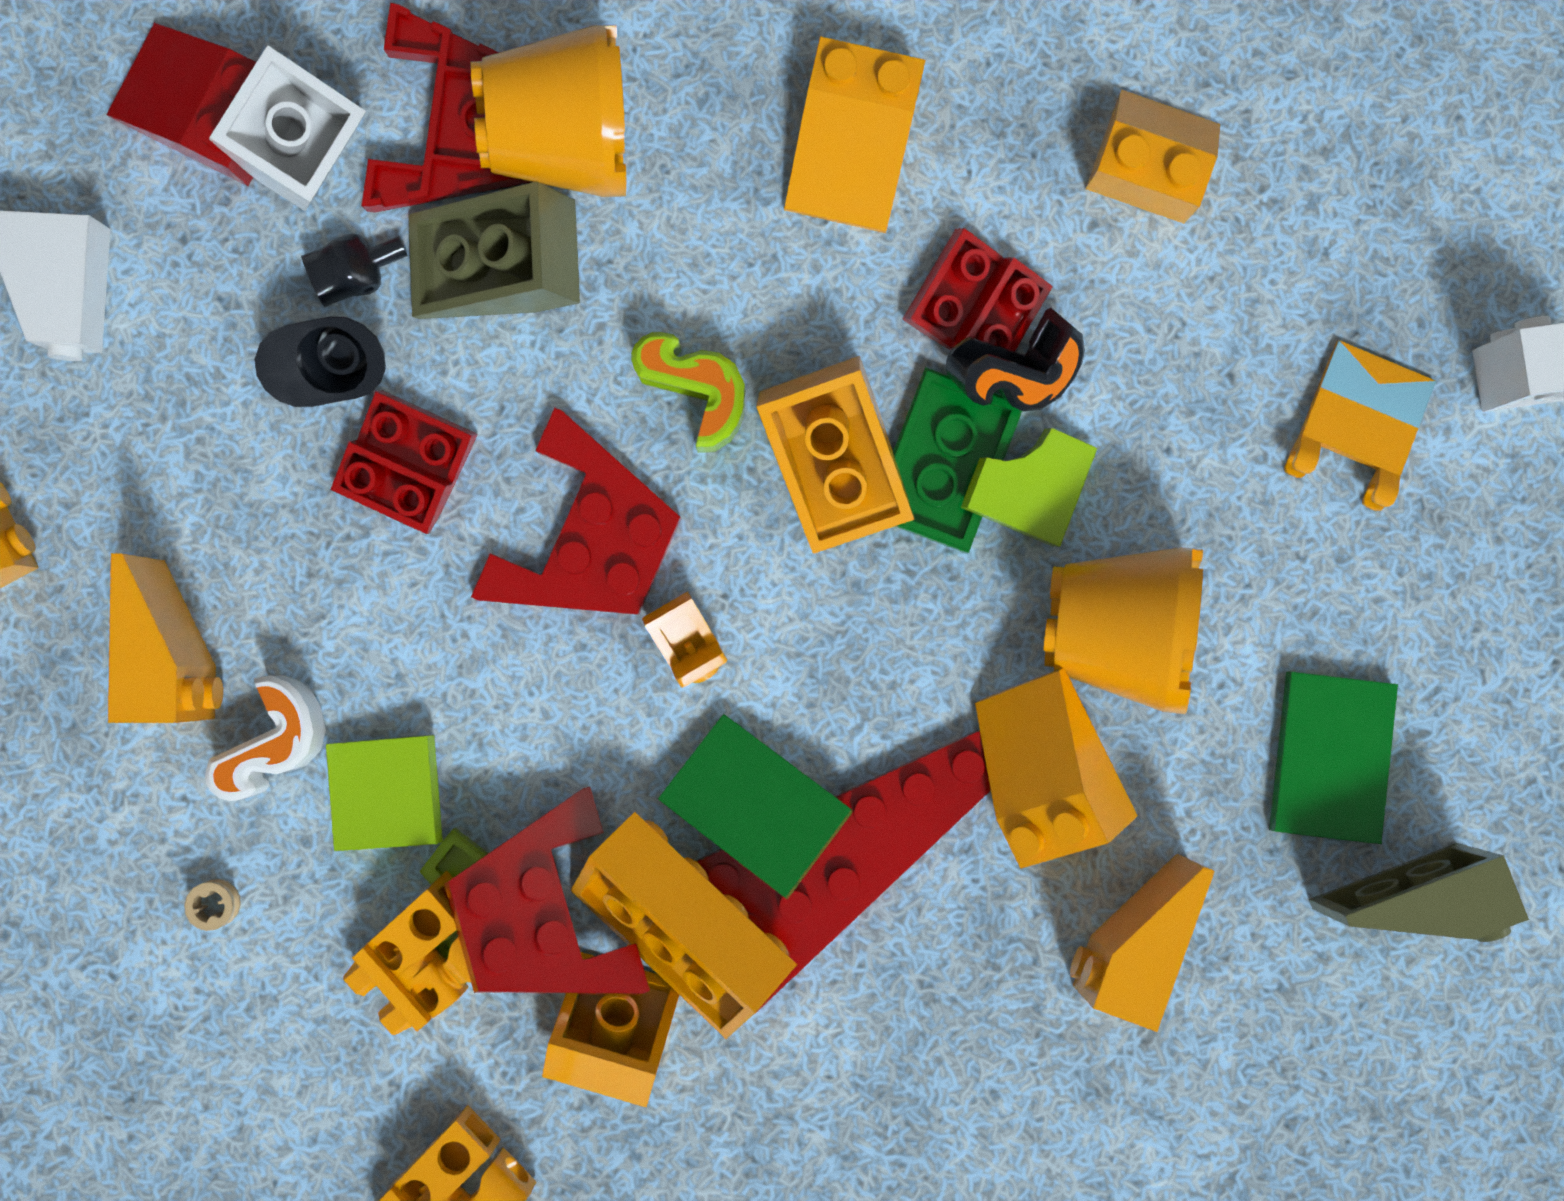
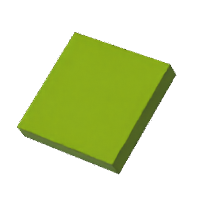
M435 735L326 744L334 851L431 845L443 842Z

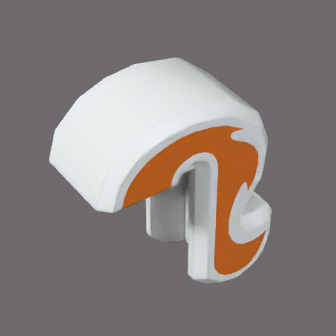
M286 675L254 678L255 686L276 728L209 759L205 780L207 787L214 795L227 801H236L263 793L270 786L269 781L263 778V773L280 774L307 766L321 751L326 733L321 706L313 692L303 682Z

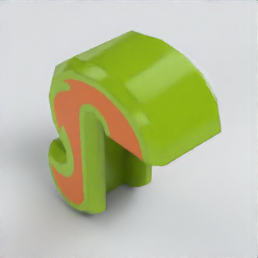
M651 332L642 336L633 347L631 361L643 385L708 401L696 442L697 452H716L730 443L738 433L745 413V383L736 364L719 352L699 350L677 357L681 353V345L679 339L674 334Z

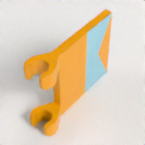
M1338 340L1327 362L1300 434L1286 461L1284 472L1296 478H1303L1305 474H1310L1317 466L1321 447L1375 469L1376 472L1368 484L1362 504L1374 511H1381L1384 507H1390L1397 498L1400 477L1436 380Z

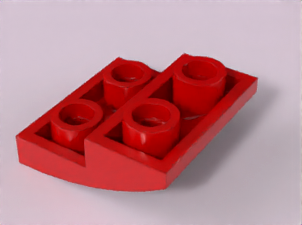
M959 228L954 230L902 320L949 350H952L962 340L973 337L1015 351L1053 286L1015 257L1004 258L967 229Z
M384 390L375 391L358 438L348 442L330 490L422 533L429 534L452 492L478 434Z

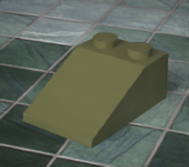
M533 182L408 214L412 317L431 319L536 313L580 303L575 199L542 183Z
M1460 843L1452 844L1309 899L1313 910L1349 927L1473 939L1479 942H1490L1504 938L1511 933V926L1529 920L1504 855Z

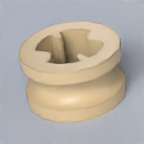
M221 879L209 880L192 888L184 904L185 915L189 922L197 929L205 931L216 930L232 922L238 915L241 906L240 895L237 889L228 881ZM218 893L222 897L218 905L224 904V912H219L209 917L203 911L208 908V905H201L202 897L206 898Z

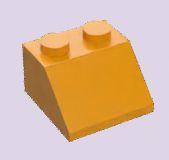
M1121 89L1086 190L1185 224L1197 211L1203 200L1218 157L1220 124Z
M581 952L582 959L594 957V955ZM645 971L650 991L643 994L566 993L548 1042L542 1077L647 1108L679 994L658 974Z

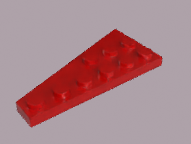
M976 730L836 795L835 797L851 808L853 812L788 899L784 898L722 849L696 860L707 873L708 881L723 895H730L737 899L746 909L748 919L763 933H770L781 940L789 952L788 956L797 964L759 1010L991 791L980 730Z

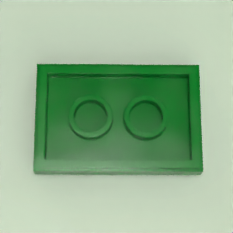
M925 367L893 451L914 520L894 527L968 554L982 516L961 508L979 458L988 457L1004 461L1022 411L1012 407L1001 395L995 393L993 394L991 404L983 406L975 403L966 396L948 375Z
M1286 672L1269 830L1280 833L1382 845L1398 684Z
M724 713L658 798L660 802L786 899L790 897L853 812L851 808Z

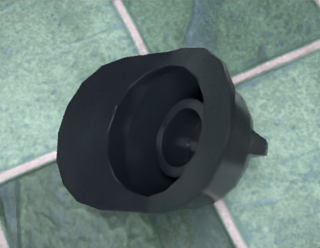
M338 316L287 324L271 331L260 342L254 359L256 376L265 391L279 402L294 407H315L368 395L382 382L386 370L385 352L377 336L364 324L348 317Z

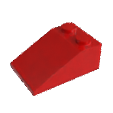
M154 22L106 115L246 186H249L253 179L248 172L210 141L209 137L257 62L227 47Z

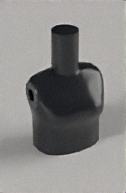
M352 233L332 240L326 246L304 254L301 258L311 284L325 308L353 296L368 295L377 291L381 285L379 268L408 255L399 236L370 247L361 235Z

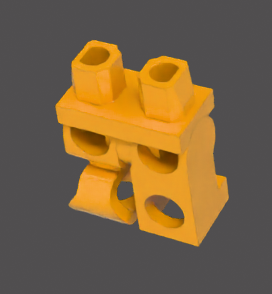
M447 870L352 957L355 962L343 976V980L355 994L365 996L377 986L386 996L389 1002L382 1007L378 1015L379 1021L391 1035H397L410 1027H413L416 1032L419 1031L432 1018L457 1001L469 987L466 982H471L459 936L451 944L448 958H444L435 948L457 930L444 886L447 881L453 878Z
M467 1105L389 1186L379 1201H526L537 1182L502 1147L486 1168L481 1178L480 1187L473 1194H469L461 1186L491 1156L501 1140L473 1109Z

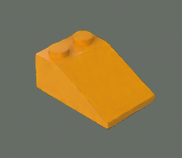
M820 36L807 91L784 211L886 233L926 60Z
M860 356L759 392L756 408L813 554L914 520L879 407Z
M111 553L108 723H180L215 719V709H219L223 701V683L220 677H216V665L165 560Z
M1064 668L993 694L975 703L996 820L1020 869L1108 844L1138 817Z
M1176 854L1090 936L1087 947H1078L1071 963L1070 977L1075 978L1073 987L1093 1009L1158 1032L1212 881L1214 870L1185 856Z

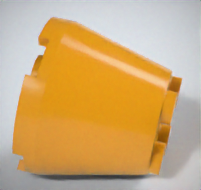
M592 25L483 57L482 61L471 62L473 96L476 98L477 114H485V118H475L474 120L477 153L480 156L481 168H491V172L498 175L539 182L600 197L626 196V164H623V154H625L624 102L619 46H616V25Z
M1178 547L1065 564V567L1053 566L1050 588V616H1058V619L1047 618L1044 666L1054 667V671L1064 668L1069 678L1161 712L1186 714L1191 692L1189 675L1192 673L1198 637L1203 569H1199L1203 558V549Z

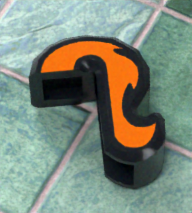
M1049 308L1045 310L1033 332L1026 354L968 337L955 345L949 352L946 359V372L949 378L968 398L980 405L991 404L993 394L997 391L1012 407L1023 412L1042 410L1058 400L1076 378L1083 363L1085 353L1083 334L1055 310Z

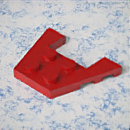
M390 3L384 42V51L389 58L438 64L423 165L368 159L361 206L367 212L376 213L530 183V181L494 174L491 172V168H481L480 156L477 153L474 120L475 118H485V114H477L476 98L473 96L471 62L482 61L483 57L499 52L481 43L478 46L453 34L451 29L435 21L430 23L412 14L408 8Z
M554 407L535 451L538 454L585 473L586 475L543 573L541 575L490 553L471 598L486 602L640 615L682 518L568 415Z
M591 787L579 790L444 884L474 993L636 995L650 991L636 943L587 959H582L551 849L604 833Z

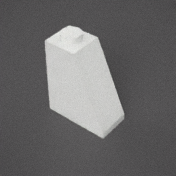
M0 211V273L26 341L47 349V357L57 360L82 361L83 353H102L110 228L90 215Z

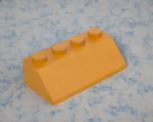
M636 812L631 814L589 856L570 890L627 945L636 943L640 958L725 1039L731 1036L759 1010L797 965L788 956L789 952L781 940L770 933H763L748 919L746 909L737 899L730 895H723L708 881L707 873L699 863L689 857L684 858L668 843L666 834L657 824L650 820L644 821Z

